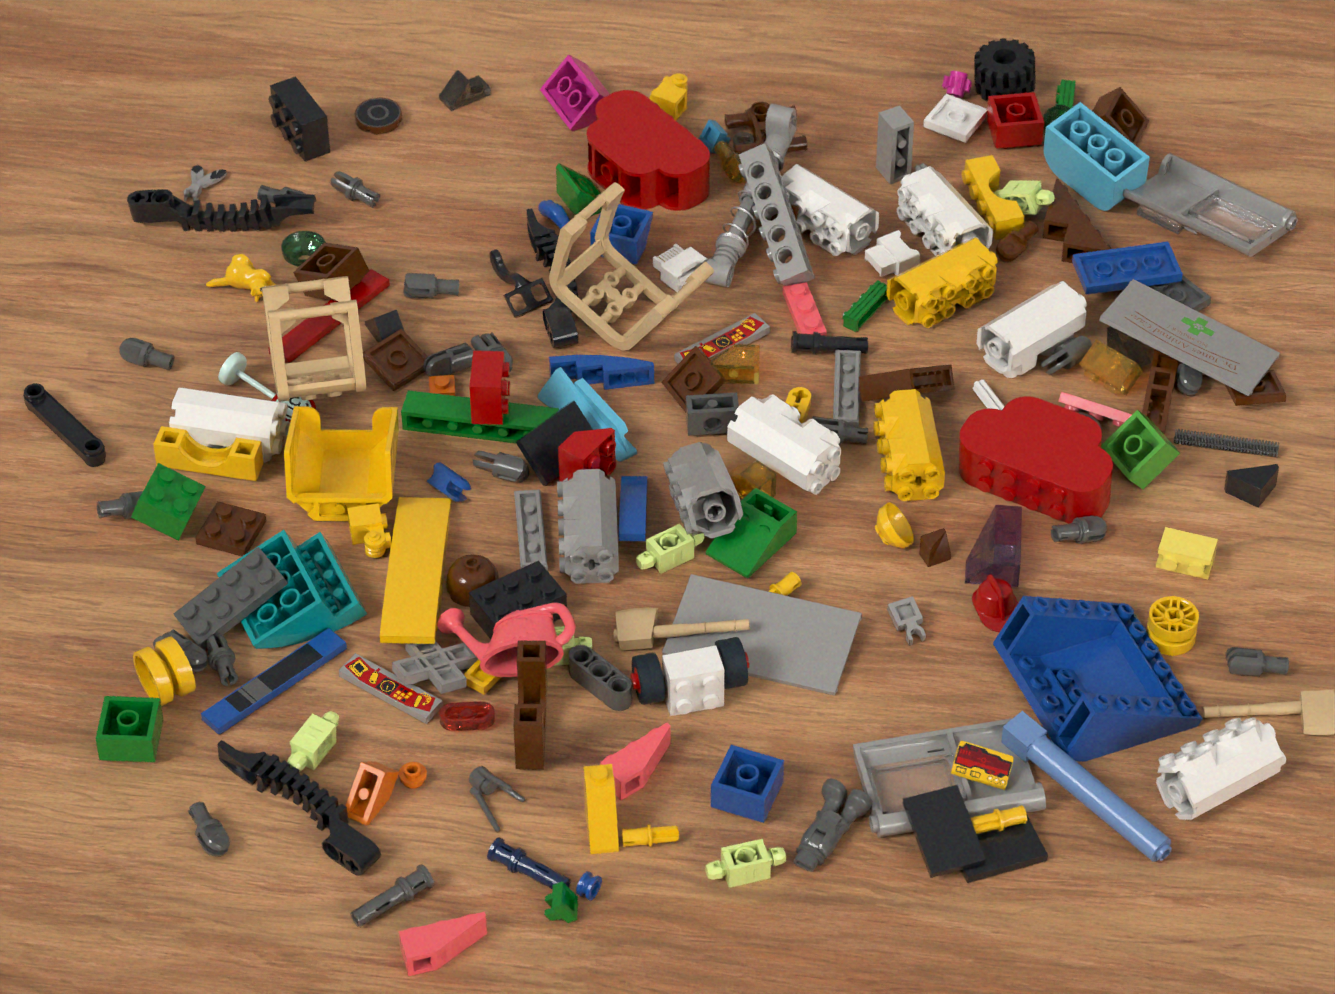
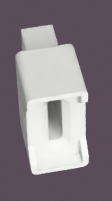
M899 230L877 238V246L865 250V260L869 261L878 271L880 277L890 273H894L897 276L920 264V253L917 250L910 249L900 238L901 232Z
M674 244V247L658 257H653V267L661 272V281L678 292L686 284L685 281L690 274L705 261L707 262L708 259L692 247L684 250L677 244Z

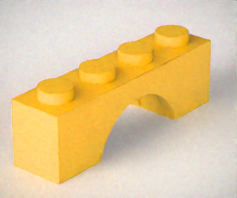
M993 155L965 160V170H962L963 183L968 185L970 197L976 201L979 215H983L986 223L993 229L992 235L994 239H1003L1010 231H1018L1024 225V215L1017 201L1002 199L993 193V191L999 189L1000 168Z
M161 426L153 443L156 466L160 463L172 469L257 481L264 464L261 441L236 437L230 446L215 449L199 444L184 429Z

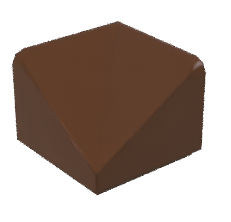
M944 528L920 536L919 555L928 567L951 559L947 533Z

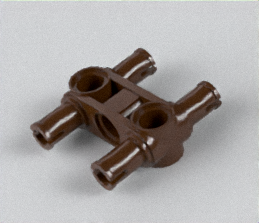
M755 102L744 113L725 114L724 119L727 130L747 126L754 143L734 145L736 160L740 159L739 154L765 143L766 116L770 104ZM806 136L793 137L785 155L788 152L807 151Z

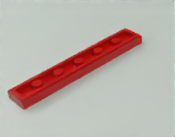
M370 269L362 278V281L350 290L351 300L357 301L358 310L389 287V279ZM330 300L325 305H330V303L338 301ZM332 315L306 318L282 337L285 363H291L342 322L332 318Z

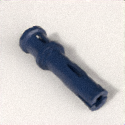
M501 837L496 838L488 850L487 860L491 862L497 861L507 866L508 871L512 873H523L553 889L554 884L562 881L570 887V878L527 857L525 850L513 848L506 844L505 840Z

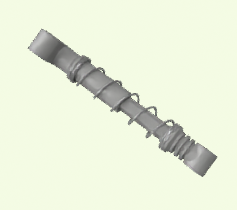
M772 103L766 116L765 143L773 151L779 171H781L785 164V154L797 129L796 109ZM761 172L757 178L762 177L764 172ZM746 187L738 192L740 206L730 208V212L734 216L733 222L723 225V230L726 233H721L717 237L715 253L712 259L709 258L707 260V263L714 269V273L704 281L706 283L726 288L730 286L735 265L748 248V236L755 232V220L757 218H753L754 212L752 209L755 203L753 198L749 197ZM738 208L736 215H734L732 210ZM753 221L754 228L750 234L746 235L750 223ZM731 225L729 230L726 231L725 226Z

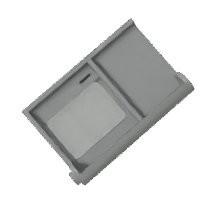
M1168 153L1165 156L1157 175L1133 191L1127 188L1123 190L1124 197L1184 225V229L1194 234L1201 233L1249 257L1270 245L1289 230L1292 231L1298 222L1295 211L1172 153Z
M1013 718L853 744L854 759L863 790L873 803L869 810L871 814L869 816L871 832L876 833L878 838L913 832L902 803L903 799L953 785H958L970 818L993 813L994 809L1001 811L1020 805L1024 806L1026 813L1045 810L1046 798L1043 786L1040 782L1035 783L1028 761L1025 763L1001 743L1003 726ZM960 741L969 742L1014 757L1005 790L950 774L955 752Z

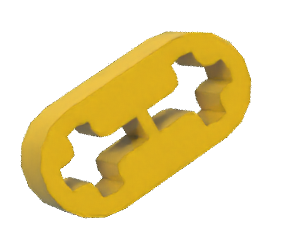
M796 387L790 390L785 403L798 410L800 413V423L806 421L809 413L811 393L806 388Z

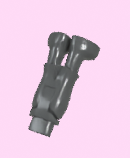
M832 778L827 779L821 790L825 800L824 806L821 811H817L815 820L804 832L800 845L796 849L797 856L793 860L794 864L809 872H813L817 865H822L824 860L834 851L842 835L850 829V825L854 820L870 810L873 803L867 793L854 789L847 797V790L841 782ZM845 804L841 815H839L837 812Z

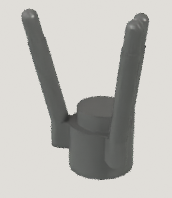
M484 766L475 768L469 776V783L473 786L470 793L477 799L494 830L499 832L500 827L483 799L482 794L490 795L498 787L520 802H525V798L514 791L506 782L494 776Z

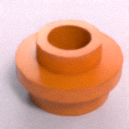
M418 762L406 763L399 769V779L407 788H418L427 778L425 766Z

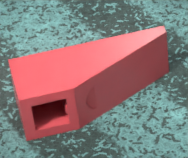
M668 723L652 729L647 735L630 742L625 748L615 754L608 755L600 762V765L612 764L615 795L621 801L645 786L671 744V726Z
M485 912L468 914L455 919L441 920L433 924L399 931L400 950L408 977L438 970L487 934Z

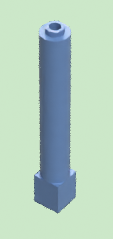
M1021 711L1003 726L1002 744L1025 763L1031 760L1152 862L1162 861L1170 854L1172 850L1170 838L1046 737L1047 730L1025 712Z

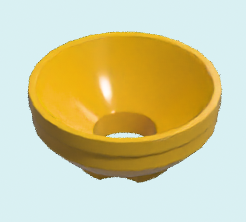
M888 502L883 505L878 511L877 524L875 525V530L883 543L897 548H906L914 543L913 531L904 514L893 503Z

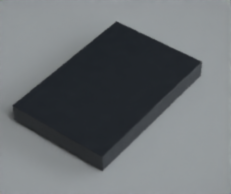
M574 400L516 441V444L544 486L559 476L558 447L572 433L593 429Z
M958 785L903 799L904 809L930 878L985 864V855Z
M1028 816L1027 823L1005 827L1003 831L995 829L977 834L986 862L979 866L961 870L967 883L1047 861L1048 854Z

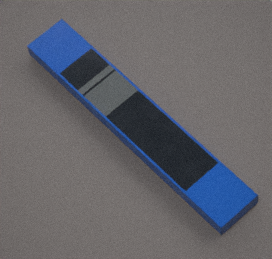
M330 628L326 629L202 712V721L220 735L347 649L346 642Z

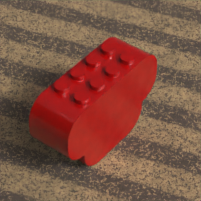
M617 91L602 98L596 104V121L587 129L588 174L605 190L614 182L625 190L620 200L622 205L643 210L660 205L668 210L683 211L701 204L708 198L710 193V152L707 146L700 139L692 135L686 127L680 125L671 115L663 111L657 103H654L647 96L637 91Z
M1031 396L1015 398L1008 402L1002 410L988 408L974 412L961 427L959 435V474L964 482L982 492H988L1006 501L1014 502L1029 510L1040 512L1068 524L1072 523L1077 517L1098 516L1101 518L1110 504L1113 462L1110 455L1101 448L1102 431L1095 420Z

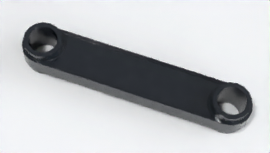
M34 383L25 387L23 397L27 409L33 412L82 458L86 465L98 467L105 462V446L100 439L80 423L41 384Z

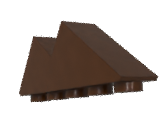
M1056 178L1053 188L1055 200L1047 209L1043 238L1063 242L1061 261L1072 263L1073 254L1112 249L1102 239L1100 231L1091 224L1088 215L1084 214L1080 209L1077 200H1074L1069 194L1066 185H1063Z

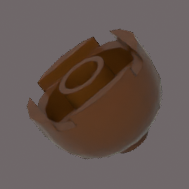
M470 554L458 558L450 566L446 578L447 592H449L453 602L464 607H470L469 592L499 579L496 566L482 555Z

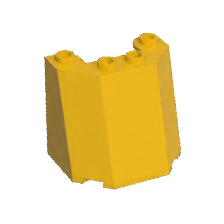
M294 406L284 449L287 498L293 504L297 503L308 512L307 515L314 521H348L347 508L379 503L380 508L383 504H387L393 497L399 433L398 407H381L377 409L372 416V430L321 429V418L316 409L308 406Z

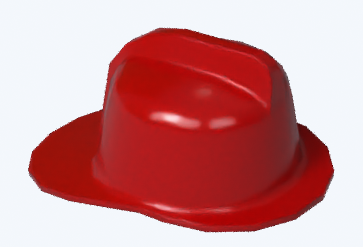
M992 574L987 576V579L979 585L972 595V602L980 620L985 627L995 632L1001 631L1018 604L1013 594L1012 586L1003 579L994 578Z

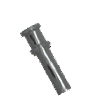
M422 864L418 865L416 871L404 878H397L394 886L351 911L350 915L354 923L361 927L398 903L413 900L414 895L425 888L431 889L434 887L435 883L428 869Z

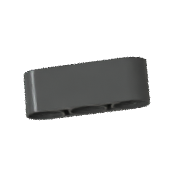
M577 645L569 651V673L572 679L614 711H624L631 706L632 683L625 674L588 646Z

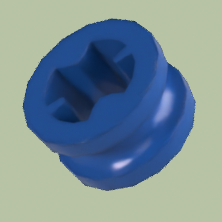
M586 871L578 882L576 894L579 896L585 895L587 900H593L600 890L602 878L598 875L593 877L592 872Z

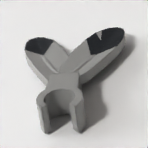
M200 165L193 166L191 169L192 184L183 192L184 201H187L188 197H193V203L194 200H199L202 188H206L224 179L227 171L216 170L204 176L203 168Z

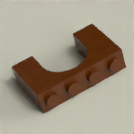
M518 640V704L514 705L513 724L516 769L544 770L548 686L546 641Z

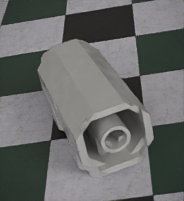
M702 442L680 447L671 458H668L667 462H663V466L670 482L669 490L672 500H674L677 512L679 511L687 535L692 534L694 536L704 533L709 538H715L732 533L735 528L734 524L738 518L739 520L741 519L743 511L739 495L719 451L713 449L711 445Z
M600 469L577 470L569 481L566 478L564 481L557 482L558 497H563V499L558 500V516L564 517L558 519L559 535H564V538H559V555H565V557H559L560 573H566L571 576V581L576 584L609 583L613 580L614 574L619 572L615 479L610 477L609 480Z

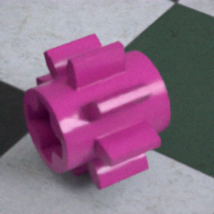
M951 71L950 77L944 76L942 87L947 89L946 94L963 98L964 92L970 93L972 82L967 80L968 74L960 71Z

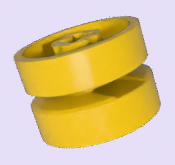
M1177 596L1160 598L1151 605L1147 633L1161 654L1177 656L1185 654L1193 648L1196 641L1199 612L1193 603Z

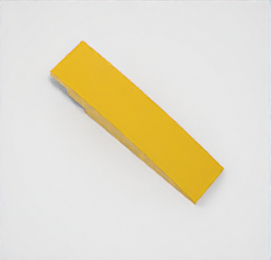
M399 497L385 586L380 643L435 644L436 631L438 630L437 624L441 612L451 511L450 498Z

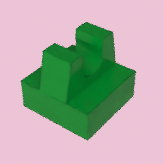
M563 881L554 884L552 893L545 896V902L551 908L544 910V915L550 921L563 919L567 924L576 921L578 896Z

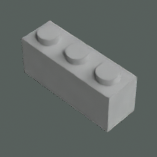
M900 105L879 112L876 168L889 184L899 182L904 176L911 174L914 121Z

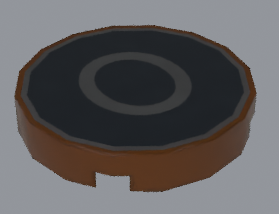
M388 98L368 99L356 108V125L363 131L365 129L370 130L372 134L388 133L398 127V123L402 121L401 107L397 102Z

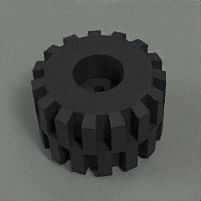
M1007 38L1000 39L997 42L992 40L988 42V45H982L979 51L975 53V87L977 94L981 95L983 100L987 101L988 96L1034 92L1036 84L1034 51L1029 49V45L1026 43L1020 44L1019 40L1015 39L1007 41Z

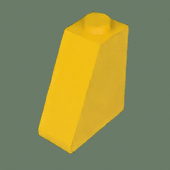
M612 764L583 766L585 816L590 854L619 852L616 795Z

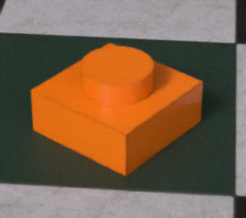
M454 375L429 376L430 393L455 396Z

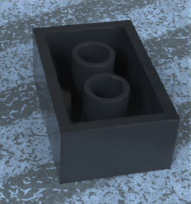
M296 76L270 85L271 96H269V103L273 114H271L272 124L275 128L278 127L284 140L290 142L295 154H299L306 162L330 153L327 115Z
M538 560L469 592L470 615L491 639L495 624L507 614L515 610H524L549 603H561L567 607V594ZM552 614L553 622L561 619L559 614Z

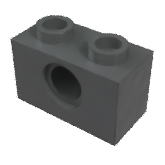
M737 392L686 396L688 436L727 433V426L730 421L735 422L738 418V415L734 414L739 407Z

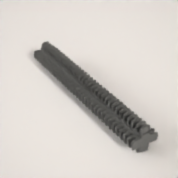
M1180 429L1175 430L1174 443L1176 441V444L1179 442L1180 445L1181 443L1184 445L1186 442V445H1188L1189 442V446L1192 443V446L1195 444L1196 447H1201L1202 444V447L1205 445V448L1208 446V448L1211 447L1213 449L1215 446V449H1217L1218 446V450L1221 447V450L1224 449L1226 451L1228 447V451L1231 448V451L1234 449V452L1236 450L1240 452L1241 449V453H1243V450L1244 453L1247 451V454L1249 452L1252 454L1254 451L1255 455L1257 451V455L1260 452V455L1263 454L1264 456L1266 453L1267 456L1270 453V457H1272V454L1273 457L1275 455L1276 457L1278 456L1279 442L1278 445L1277 442L1274 444V441L1272 443L1268 441L1267 444V440L1264 443V440L1261 442V440L1258 441L1256 439L1254 442V439H1252L1251 442V438L1248 440V438L1245 439L1243 437L1241 440V437H1239L1238 440V437L1235 439V436L1232 438V436L1228 437L1226 435L1225 438V435L1222 437V434L1219 436V434L1216 435L1214 433L1212 437V433L1209 436V433L1206 434V432H1200L1199 435V431L1196 434V431L1193 433L1192 430L1191 432L1188 430L1187 433L1186 430L1183 433V429L1181 431Z

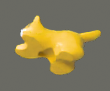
M237 254L232 257L231 264L226 268L225 277L210 280L206 283V287L230 285L238 289L251 290L250 294L255 297V302H258L259 298L263 297L262 287L276 284L271 280L272 277L268 272L263 269H255L247 256Z

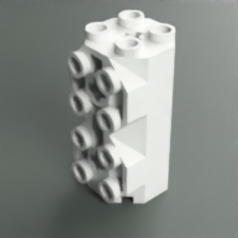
M795 164L783 176L781 175L790 204L799 207L797 225L800 233L810 229L812 242L830 252L833 256H838L845 251L856 255L869 245L872 239L868 238L871 231L876 233L879 226V212L798 164Z
M929 166L904 176L901 180L902 186L898 189V217L900 220L905 221L914 235L921 232L925 233L922 237L924 246L930 249L935 256L975 237L986 248L991 246L993 229L941 173Z
M1064 281L1049 286L978 328L977 346L979 350L984 348L986 355L983 358L989 366L1007 378H1015L1017 375H1022L1036 366L1038 354L1041 353L1045 356L1053 355L1057 346L1073 338L1076 331L1085 327V307L1087 302L1081 294H1078Z
M178 388L171 408L176 410L175 417L170 416L169 422L171 428L186 430L196 442L209 448L221 449L228 447L235 441L236 437L261 441L264 463L270 461L272 455L281 453L283 436L287 437L290 426L289 421H285L288 408L287 403L188 388Z
M773 394L764 399H757L751 396L737 408L734 413L738 415L736 421L733 422L731 420L727 426V441L815 495L820 493L830 480L834 481L840 474L841 469L838 466L840 464L841 448L838 445L840 443L838 435L814 419L800 423V413L798 410Z
M1255 717L1241 721V718H1235L1227 721L1225 728L1205 733L1203 735V743L1197 745L1196 741H1192L1181 746L1180 752L1176 754L1169 753L1158 759L1160 763L1158 773L1162 774L1157 778L1156 784L1164 804L1169 809L1175 807L1179 811L1175 814L1179 819L1192 820L1280 772L1281 766L1286 763V757L1278 746L1274 728L1269 723L1263 725Z

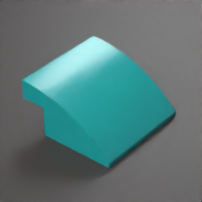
M282 530L258 546L288 584L241 620L246 633L256 649L300 644L313 639L328 628L335 632L367 615L334 550L321 532L297 546L287 532ZM256 548L217 572L218 577H221Z

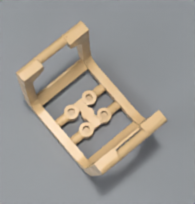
M614 182L560 229L549 281L555 295L607 343L624 351L630 350L691 293L699 288L714 273V269L705 261L690 274L685 281L686 284L675 295H668L661 291L610 243L609 233L616 209L625 190L618 183ZM602 207L595 234L596 242L566 267L571 247L585 230L588 223L586 220ZM603 255L616 270L605 273L601 282L598 285L591 286L586 296L580 300L570 291L567 285ZM625 276L634 286L624 289L622 294H620L616 286L619 283V279ZM643 292L657 305L623 336L620 335L607 323L616 322L622 311L631 308L638 295ZM602 298H604L608 305L604 313L599 317L589 306L598 305Z
M348 276L262 287L278 401H289V398L301 397L302 400H312L317 398L316 395L326 393L328 397H336L342 395V391L355 390L356 392L366 391L358 306L356 300H351ZM324 289L326 296L338 301L325 306L279 309L289 300V293ZM332 315V318L343 323L347 348L346 356L285 363L281 334L296 323L295 320Z

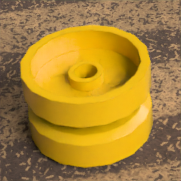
M166 637L156 642L155 650L148 646L133 653L134 666L149 698H160L161 706L172 702L174 693L179 697H183L195 691L196 684L192 668L182 648L173 637Z

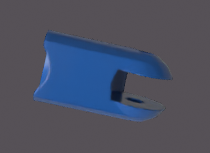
M443 463L434 464L433 475L427 480V483L455 502L465 501L467 497L461 492L463 489L471 490L469 482Z

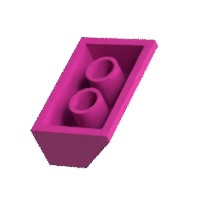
M569 54L540 88V91L571 131L588 127L596 121V104L602 98L610 95L590 67Z

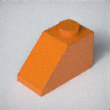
M376 761L361 762L345 805L348 818L366 826L369 825L390 799L399 771Z

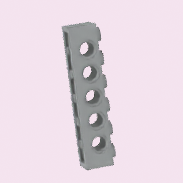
M764 143L739 154L741 160L739 169L742 176L748 182V185L745 186L746 191L755 203V206H752L754 215L757 220L760 219L762 224L759 230L763 240L768 243L769 248L766 249L770 261L775 264L776 269L773 270L776 281L787 286L805 283L814 279L815 277L773 151ZM761 172H764L762 177L757 178ZM771 193L769 198L764 199L766 194ZM778 214L777 218L771 221L772 216ZM785 235L784 239L778 242L779 237ZM789 256H792V259L788 263H785V260Z

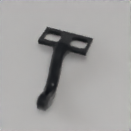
M497 249L490 251V262L496 274L504 282L515 285L513 291L503 295L514 318L553 300L543 278L531 282L518 273H511L506 268L501 253ZM538 284L543 286L547 294V298L541 301H536L531 292V287ZM516 294H520L526 304V307L519 311H516L510 302V297Z

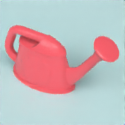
M549 603L524 610H515L507 614L495 624L490 643L479 642L463 627L464 612L458 608H450L442 613L437 624L438 629L442 633H454L480 660V668L483 672L497 677H518V640L546 641L548 669L562 659L564 654L562 646L570 641L576 629L574 618L569 609L561 603ZM556 613L559 614L565 625L563 632L558 636L553 624L552 615Z

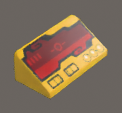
M960 741L955 752L950 774L1005 790L1014 757L969 742Z

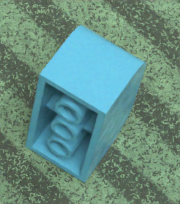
M1081 102L1046 126L1044 156L1048 166L1057 177L1094 207L1102 211H1108L1126 198L1123 196L1124 189L1127 188L1133 191L1145 184L1150 157Z

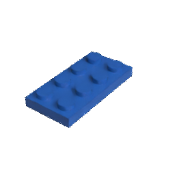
M1168 241L1073 254L1072 259L1086 295L1123 290L1133 279L1146 286L1182 281V271Z

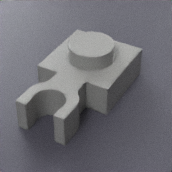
M913 596L888 604L887 610L897 632L904 629L906 631L908 645L913 644L912 634L919 635L921 641H925V631L919 626L923 623V617Z

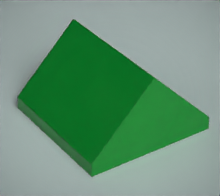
M558 163L556 166L557 194L571 212L577 215L597 198L601 192L590 178ZM602 207L591 216L601 213Z

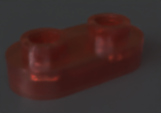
M484 701L448 703L439 711L440 725L449 731L487 729L495 722V710L490 703Z

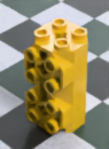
M975 237L887 280V297L889 301L894 300L896 306L892 307L894 313L907 325L919 323L925 328H930L945 318H950L956 310L954 306L956 303L961 304L967 309L983 299L989 298L995 290L993 286L996 283L997 268L995 265L998 262L994 252L989 251Z
M916 389L894 391L889 395L890 399L886 402L883 399L879 403H874L875 418H878V421L873 422L874 436H879V439H877V453L885 455V457L880 458L881 473H886V476H884L885 491L896 493L901 501L935 499L939 496V491L944 488L945 470L930 399L926 396L925 399L921 397L920 392Z

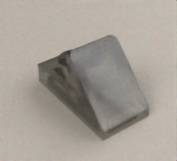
M457 70L439 94V99L450 111L490 96L491 87L479 75L467 79Z
M1111 326L1107 328V355L1117 353L1127 374L1152 363L1141 341Z

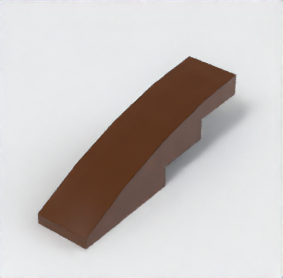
M1155 349L1142 413L1151 419L1161 432L1165 434L1179 361Z

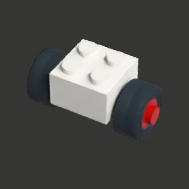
M738 637L716 641L715 646L662 655V669L656 653L633 656L630 680L632 688L636 690L641 704L661 702L665 698L670 716L688 714L690 712L724 706V689L747 685L749 658Z

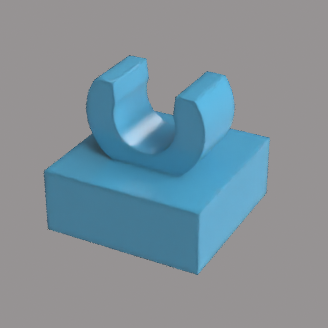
M708 120L699 137L707 146L709 152L716 154L721 146L727 147L731 140L730 137H727L726 131L714 120Z

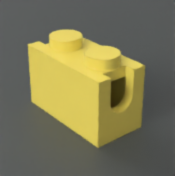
M1165 527L1158 548L1159 556L1156 568L1208 579L1215 559L1218 539Z

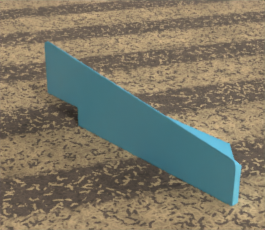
M561 367L556 369L539 392L538 399L548 407L559 408V410L575 400L593 430L605 428L615 430L617 461L621 462L636 455V448L624 437V434L628 432L625 422L583 378L573 383Z

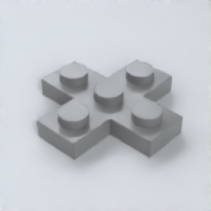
M436 641L435 644L405 643V650L411 657L392 662V671L404 686L430 679L439 692L443 694L466 687L467 678L461 671L470 668L478 658L464 643L446 648H441Z

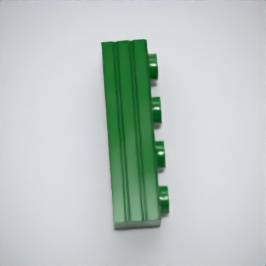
M1062 79L1061 84L1057 85L1055 103L1058 104H1055L1054 112L1056 113H1054L1053 121L1073 108L1076 81Z
M878 280L873 285H870L865 294L862 293L859 300L854 302L848 311L844 312L842 317L843 327L857 332L888 299L887 285Z

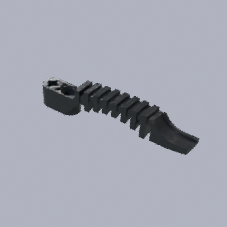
M167 189L139 190L132 192L127 197L132 219L136 223L177 221L182 224L183 231H189L191 226L195 231L202 232V229H207V232H213L214 229H219V232H225L226 229L234 232L239 228H242V231H249V228H253L254 231L260 230L261 227H265L266 230L272 229V226H279L289 216L314 214V204L316 202L315 195L281 194L273 195L276 207H271L267 195H261L260 207L257 199L251 200L250 211L247 203L243 202L240 203V211L237 210L236 204H229V211H226L224 204H218L217 212L214 211L212 203H206V211H203L200 200H194V205H189L174 196Z
M533 208L527 209V229L534 253H537L535 259L536 261L544 260L543 265L545 268L550 267V272L559 235H556L555 230L548 229L537 221ZM568 258V260H567L566 267L571 264V261H570L569 258ZM574 279L567 287L579 298L577 284ZM557 296L548 309H543L542 312L550 343L553 348L578 344L577 328L571 314L573 311Z
M223 740L217 744L219 760L230 771L247 783L253 785L257 781V791L262 793L271 784L270 793L276 796L283 788V798L288 800L294 794L293 803L299 805L303 801L302 810L307 813L311 810L310 818L314 821L318 819L317 828L321 831L325 827L330 829V836L322 842V848L332 860L342 867L360 876L381 857L378 846L372 840L348 825L347 807L343 804L338 805V798L333 795L329 797L328 791L324 788L320 790L319 784L315 781L310 782L309 776L306 774L301 776L299 769L296 767L291 769L288 762L285 760L280 762L279 757L275 754L270 756L266 752L244 753L233 748Z

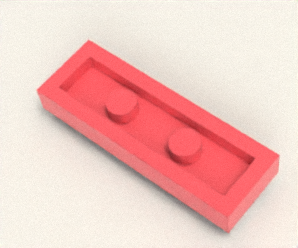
M807 282L783 286V296L798 333L813 334V332H818L822 336H827V331Z
M1061 392L1059 402L1065 403L1064 408L1074 412H1079L1080 409L1089 411L1090 415L1100 421H1103L1104 416L1114 419L1112 424L1119 427L1132 415Z

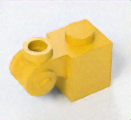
M680 73L673 74L670 77L665 76L662 83L652 90L649 97L663 111L671 115L674 120H677L687 109V77Z
M379 503L347 508L352 545L365 543V553L370 558H378L384 555L386 549L391 548L390 532L384 533V529H388L386 513H380Z

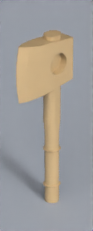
M658 608L625 609L616 611L617 629H614V641L619 642L620 651L653 648L654 639L750 630L749 619H734L729 621L657 626Z
M1334 689L1301 691L1299 701L1203 707L1204 718L1217 717L1219 719L1220 717L1233 716L1250 717L1252 715L1300 714L1303 734H1335Z

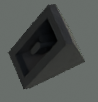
M397 310L365 321V326L378 343L401 328L405 332Z
M1278 464L1229 470L1226 474L1224 490L1227 494L1259 508L1276 487L1279 466Z

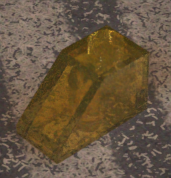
M734 344L710 360L726 379L725 383L759 384L760 345Z
M759 461L737 466L729 472L736 491L741 498L747 496L754 488L761 490L771 497L776 496L777 473Z

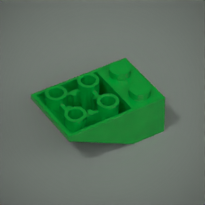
M754 488L740 501L743 516L740 520L738 518L734 524L735 528L732 533L715 537L706 550V555L747 579L797 534V511L757 488Z

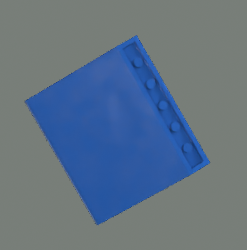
M1023 596L993 642V645L1040 723L1047 730L1051 741L1075 761L1086 762L1198 727L1203 719L1197 711L1195 704L1183 689V685L1177 680L1170 665L1166 663L1158 647L1150 639L1146 628L1141 624L1129 604Z

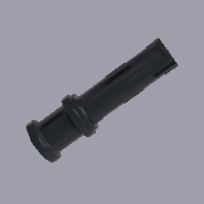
M792 331L791 353L808 351L812 352V354H817L820 351L835 350L861 351L864 354L868 352V337L822 336L818 332L801 334L797 333V331Z

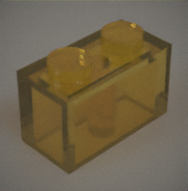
M1097 339L1079 363L1085 371L1083 374L1085 377L1095 383L1097 380L1105 383L1103 387L1115 395L1120 392L1127 396L1143 372L1136 362Z

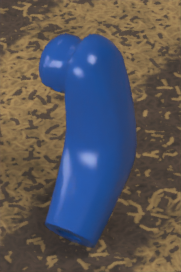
M544 200L539 203L538 209L540 214L551 219L559 229L570 221L563 207L554 201Z

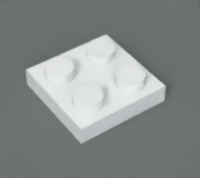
M946 94L924 119V127L966 143L987 118V109Z

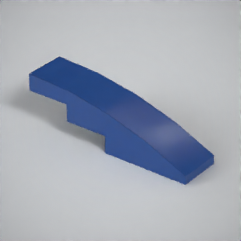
M607 355L549 357L550 377L556 369L561 367L570 380L576 379L577 381L583 378L589 385L603 383L604 390L654 384V363L650 361Z
M621 476L619 541H646L647 476Z

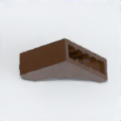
M952 364L858 376L862 402L890 398L889 395L897 390L916 389L920 394L955 390Z

